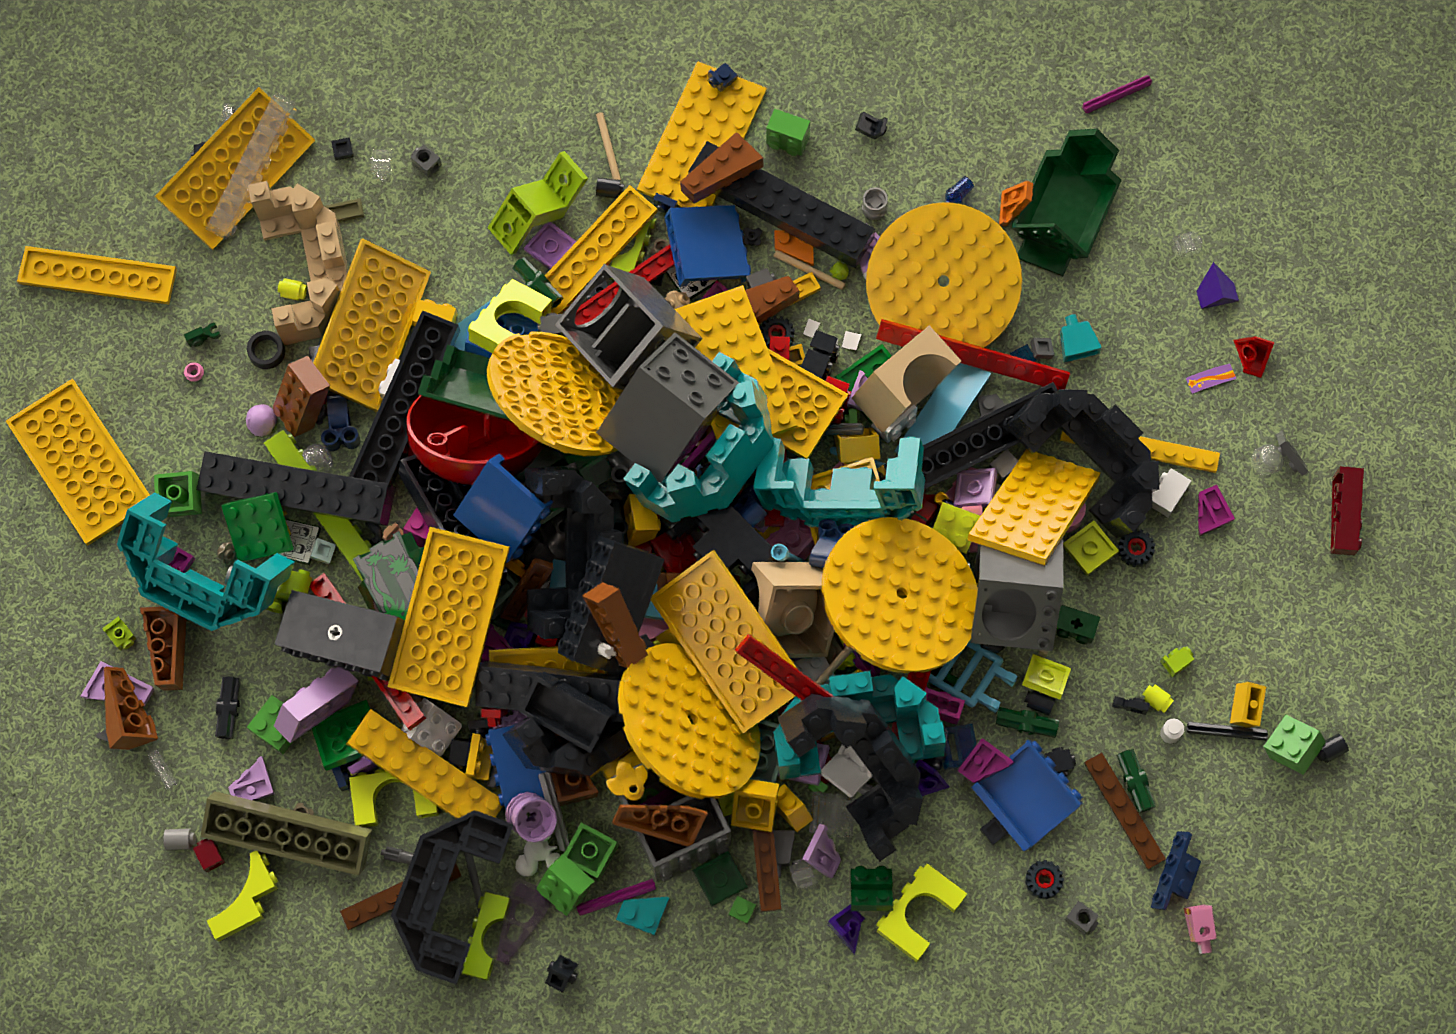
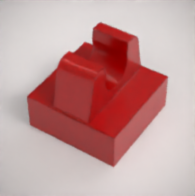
M489 707L481 709V717L487 718L488 727L501 725V718L508 714L507 709Z

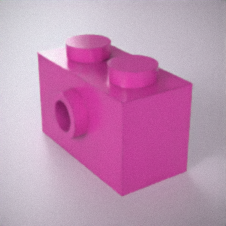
M926 688V700L938 708L940 720L957 725L965 700L953 697L946 692H938Z

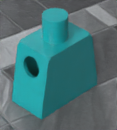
M1076 314L1066 316L1067 326L1062 327L1060 331L1064 363L1100 354L1102 347L1088 321L1078 323Z

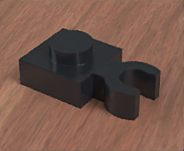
M1115 696L1112 707L1146 715L1150 703H1146L1142 698L1134 697L1127 700Z

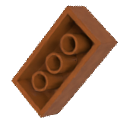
M308 356L288 364L273 405L275 415L280 417L286 430L291 432L294 437L314 428L330 387Z

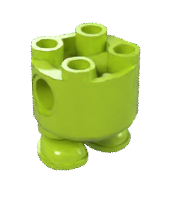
M301 569L298 572L291 571L289 579L278 587L273 604L266 608V610L282 614L281 604L282 602L288 603L292 590L308 594L310 583L313 581V578L310 577V572Z

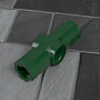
M523 257L514 263L512 269L522 278L527 287L552 300L551 309L561 303L562 295L550 284L551 282L539 270L537 271L527 259Z
M999 707L995 725L1017 729L1019 733H1022V731L1028 732V735L1039 734L1056 738L1059 720L1039 716L1038 713L1029 710L1016 711Z
M1134 749L1117 754V759L1124 774V783L1126 782L1128 785L1127 791L1131 793L1138 813L1155 808L1156 805L1148 787V777L1144 769H1141Z

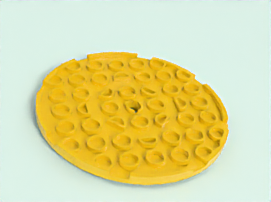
M932 203L903 214L880 236L868 262L866 274L867 296L872 313L879 325L881 319L924 330L930 325L938 335L985 348L1004 332L1014 317L1022 292V268L1012 240L1004 229L991 217L975 208L962 204ZM941 276L949 278V284L945 287L939 284Z
M530 332L529 335H520L518 333L498 344L487 366L489 388L498 406L521 431L563 453L599 456L617 451L615 447L596 432L624 390L612 387L567 337L546 332Z
M898 517L877 518L861 523L849 530L831 550L822 574L821 590L826 605L824 608L832 627L840 639L848 647L851 646L859 653L862 659L892 672H927L950 662L968 644L971 639L978 588L967 561L954 544L942 534L927 525L910 519H903L901 521L898 520ZM902 589L906 598H899L897 590Z
M665 643L646 649L648 656L636 664H631L624 671L619 686V713L623 715L625 723L623 729L632 749L647 769L651 768L660 776L659 780L679 793L698 799H703L704 797L718 799L732 794L751 778L757 767L760 755V731L758 724L742 733L681 644ZM689 715L694 724L690 722V719L688 718Z

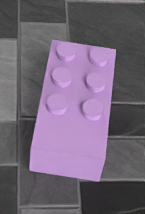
M341 667L331 668L321 679L319 677L316 678L309 687L301 688L294 697L282 704L274 727L289 743L293 742L347 705L354 693L358 680L349 671L343 670Z

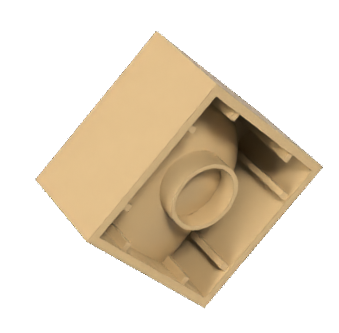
M929 325L876 369L851 399L883 434L911 406H916L935 390L958 366L961 360Z
M753 562L751 570L756 577L759 588L758 613L789 658L827 657L834 628L824 608L826 605L821 590L824 568L810 566L809 562Z

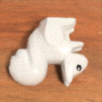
M551 835L543 841H527L524 847V855H519L518 860H516L515 867L520 875L526 877L533 876L538 870V861H546L549 868L561 856L559 853H552L553 850L557 849V846H549L548 839L551 838Z

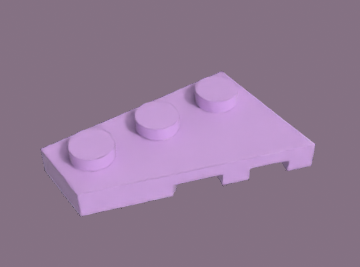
M102 661L99 663L81 694L82 698L105 701L104 668L112 666ZM128 675L135 687L134 693L138 700L143 701L145 707L155 689Z

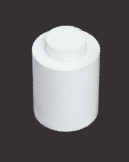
M1169 719L1160 731L1161 738L1166 743L1172 744L1177 742L1184 733V726L1178 719Z

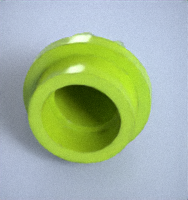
M839 260L829 269V272L832 274V278L844 280L848 276L849 269L846 263H842Z

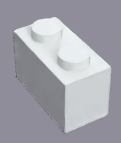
M1172 468L1168 473L1163 472L1159 479V490L1152 493V508L1169 517L1188 488L1191 480Z

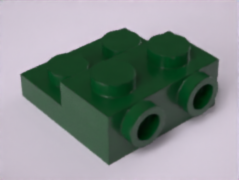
M857 866L855 869H850L851 911H893L892 869H887L885 866H877L875 869Z

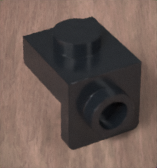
M866 112L860 113L855 130L871 139H876L885 134L888 119L884 117L879 120Z

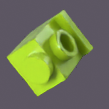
M119 616L102 628L120 651L129 649L134 644V640L137 639ZM122 631V635L117 637L116 635Z
M1187 646L1180 650L1175 648L1168 654V657L1166 655L1162 657L1160 662L1169 674L1174 677L1192 664L1194 655Z

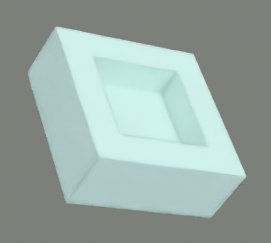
M317 538L310 558L329 564L336 545Z

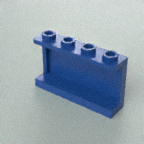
M516 724L494 729L489 728V734H485L487 745L492 746L493 754H490L491 764L496 766L497 774H494L496 786L501 787L502 793L499 794L501 806L505 805V810L512 798L521 793H535L545 800L539 774L546 771L526 769L503 737V734Z

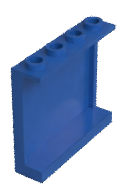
M735 205L670 208L664 218L679 287H687L690 281L741 279V283H745L746 276L751 274V267L747 263V249L743 245V231L739 226V214L736 212Z
M497 454L488 460L453 516L480 540L510 547L506 561L508 563L512 559L517 560L523 554L522 548L533 539L532 533H535L541 527L540 521L545 519L551 512L549 508L553 501L550 500L546 504L541 502L501 466L505 458L501 454Z
M1031 740L1025 741L1026 743L1009 757L1014 761L1013 765L975 783L971 787L1023 851L1029 850L1083 805L1081 801L1082 795L1076 789L1072 790L1068 786L1069 780L1062 772L1058 774L1054 769L1056 764L1049 756L1045 758L1041 753L1042 747L1036 741L1032 742Z

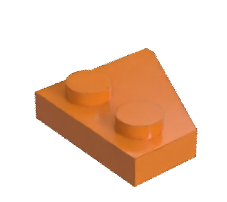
M1025 181L1002 191L999 217L1000 226L1006 227L1032 201V182Z
M774 230L775 251L778 250L795 259L806 262L810 266H814L813 246L783 230Z

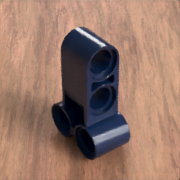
M338 394L327 395L329 429H326L321 434V441L325 449L331 452L337 451L341 444H344L348 449H355L361 442L358 431L351 427L350 412L347 406L348 399ZM351 435L355 436L351 441L346 440ZM336 438L334 442L327 443L328 439Z
M749 485L743 490L738 499L730 503L753 528L768 515L762 508L754 490V485Z
M821 520L818 523L819 539L812 549L809 558L810 566L824 568L826 560L836 543L855 526L849 523L837 526L834 520Z

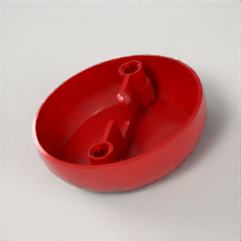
M419 396L413 402L407 414L406 430L408 442L418 460L436 475L461 484L473 485L488 460L497 454H501L505 458L501 466L514 477L535 460L544 445L524 431H521L513 422Z

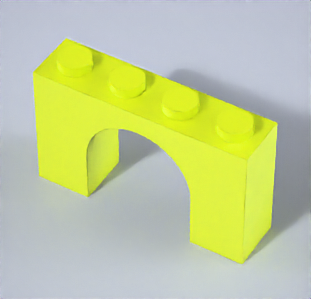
M512 279L502 287L497 297L494 296L489 306L480 312L478 319L470 323L468 327L469 341L493 353L498 344L504 339L515 335L499 326L496 322L497 318L507 313H518L541 324L540 317L546 316L551 312L552 300Z
M384 769L376 770L374 774L367 775V773L361 772L357 773L356 777H350L355 825L364 828L378 826L376 797L379 791L387 784L403 782ZM413 790L417 817L421 819L439 816L438 806Z
M926 864L924 868L920 866L913 875L916 879L912 884L908 882L901 891L904 895L900 900L895 899L893 901V911L887 917L883 915L876 924L879 927L877 929L878 934L915 962H918L930 943L913 931L907 924L905 909L909 902L920 896H929L954 913L967 895L965 891L929 864Z

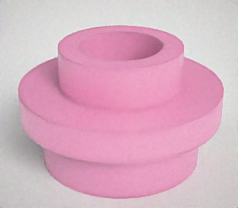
M190 363L185 367L184 375L187 380L196 382L203 377L204 369L198 363ZM193 370L198 371L196 375H191V372Z

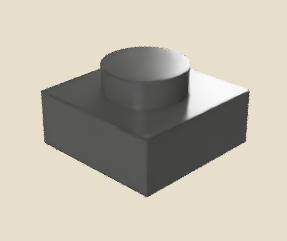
M1033 338L1030 341L1034 358L1052 359L1054 357L1051 338Z

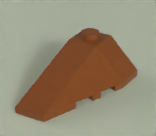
M106 666L104 668L106 733L110 749L129 750L156 741L158 737L151 715L147 716L143 709V701L138 700L134 693L135 687L124 668Z
M620 805L612 824L689 847L693 845L707 816V812L690 806Z

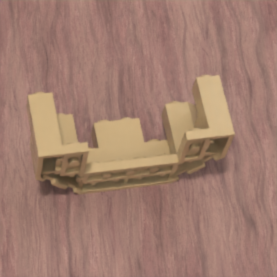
M267 181L248 185L250 199L260 220L264 241L301 233L311 280L307 282L310 301L271 308L275 328L284 345L323 337L349 271L337 217L333 211L323 206L318 195L299 184H296L294 188L289 186L275 190L270 189Z

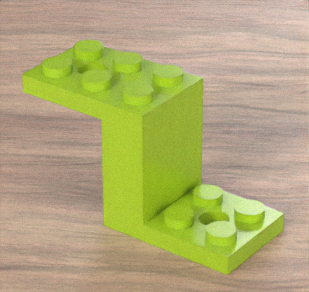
M565 151L560 152L542 180L517 186L510 190L487 228L510 255L515 254L533 227L564 217L587 182L588 177ZM564 175L567 177V183L564 181Z

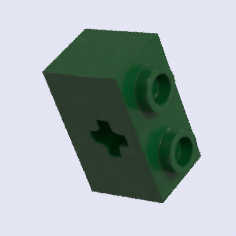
M1061 605L1056 635L1061 638H1068V636L1075 638L1076 642L1080 644H1092L1100 617ZM1074 623H1078V629H1074Z

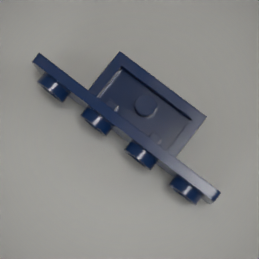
M1177 831L1173 838L1170 853L1166 858L1164 870L1152 898L1151 908L1166 910L1172 893L1183 899L1189 898L1201 864V860L1186 853L1192 833Z

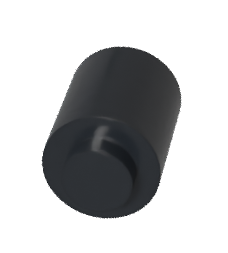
M598 177L596 196L617 199L623 193L625 184H621L619 179Z
M1033 690L1032 692H1027L1024 702L1028 703L1027 708L1049 716L1056 698Z
M1336 734L1325 740L1326 743L1318 753L1317 758L1328 763L1348 752L1349 748L1345 739L1340 734Z

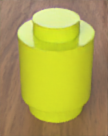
M284 278L283 282H279L277 292L283 298L297 301L300 299L304 300L307 285L300 281Z
M1156 684L1153 687L1149 685L1142 694L1145 696V702L1150 703V706L1158 712L1162 711L1165 713L1174 701L1170 698L1171 695Z

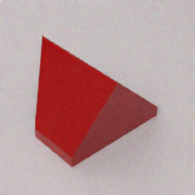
M1256 336L1233 340L1244 368L1243 372L1262 378L1274 342Z

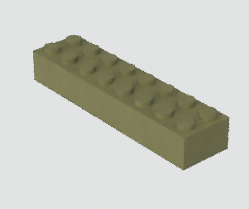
M214 791L206 801L200 837L359 876L366 867L372 829Z

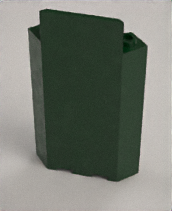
M447 345L443 361L435 360L431 376L423 375L418 394L424 398L512 422L498 406L490 391L487 379V366L490 358Z

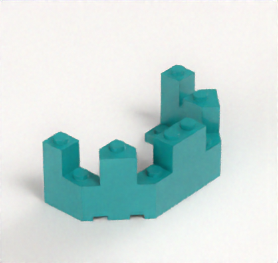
M718 352L712 362L739 383L728 396L726 403L718 414L738 424L739 427L737 428L729 424L707 453L706 457L711 464L701 478L698 479L693 471L677 464L671 474L669 473L659 483L651 471L637 463L633 465L624 477V481L642 506L672 523L680 521V518L686 516L694 517L708 513V510L715 508L719 510L727 508L774 445L765 392L756 379L741 372L734 359Z
M912 436L900 438L898 457L888 458L886 478L882 481H876L872 468L850 469L848 467H841L840 469H833L830 490L825 488L811 490L814 468L810 459L799 457L797 459H789L783 463L785 447L782 440L773 437L774 445L756 469L754 490L762 507L769 511L773 510V508L781 511L780 515L794 521L797 518L805 521L804 525L809 527H818V523L824 519L834 520L837 526L844 523L857 526L869 520L885 517H898V520L902 521L911 515V511L922 509L925 478L921 469L924 447L920 438Z
M154 492L127 509L117 546L126 557L127 561L125 563L132 578L135 577L139 585L140 595L210 631L242 621L248 617L259 615L273 604L278 587L290 577L294 561L278 553L257 568L237 560L233 564L225 592L223 593L225 586L191 569L183 573L167 565L173 561L178 547V543L163 536L167 524L161 521L167 518L171 500Z
M870 671L831 676L829 677V684L819 685L836 697L857 701L861 699L869 700L887 724L897 723L899 741L914 760L944 756L946 740L938 708L926 700V692L905 677H902L900 681L892 675L871 677ZM796 696L783 713L802 700ZM779 725L774 731V741L780 780L821 774L817 746L799 758L787 743L781 725Z

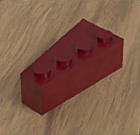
M1340 466L1332 477L1330 554L1355 556L1358 550H1361L1362 539L1359 536L1362 529L1361 511L1363 506L1364 468Z

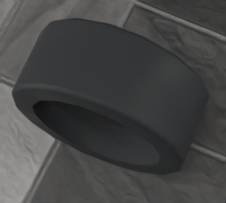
M266 330L251 336L246 348L251 362L260 369L275 368L282 362L286 352L285 346L278 334ZM263 340H271L277 345V353L267 360H260L255 355L256 345Z

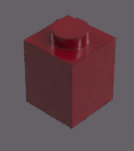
M203 839L193 848L203 870L207 873L226 863L214 840Z

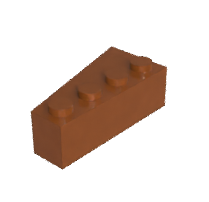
M602 582L582 596L607 643L614 647L613 651L616 652L615 657L619 665L628 668L631 664H636L648 656L645 649L646 644L640 638L637 627L618 588Z

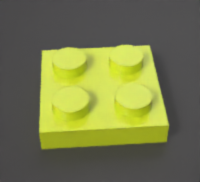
M942 502L933 529L946 537L959 551L967 554L971 541H968V534L980 518V515Z
M1095 521L1089 523L1063 543L1064 549L1087 576L1119 552Z
M1033 654L1022 685L1060 700L1071 668Z

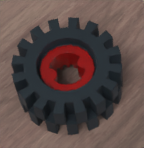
M776 315L773 316V319L767 318V322L763 321L760 330L768 349H770V336H772L774 331H781V337H790V345L792 346L795 331L793 324L789 323V319L786 318L784 320L783 316L777 318Z
M1136 529L1134 532L1122 536L1119 541L1118 555L1121 556V560L1125 561L1128 566L1129 564L1132 567L1146 565L1155 552L1153 537L1150 538L1148 532L1146 534L1143 533L1144 530L1142 529L1140 531ZM1131 545H1140L1141 551L1137 550L1134 552L1131 549Z
M1047 860L1037 861L1031 865L1025 876V884L1028 887V891L1032 893L1031 895L1037 896L1039 899H1049L1061 890L1064 878L1062 877L1063 872L1059 870L1060 867L1058 865H1054L1052 861L1047 862ZM1039 876H1049L1050 883L1042 885L1039 882Z

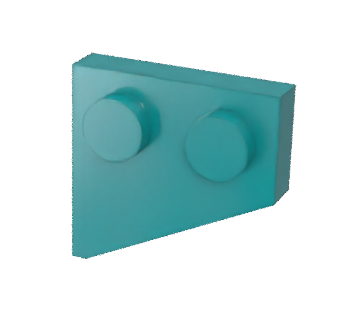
M655 897L624 900L616 920L655 936L670 898Z

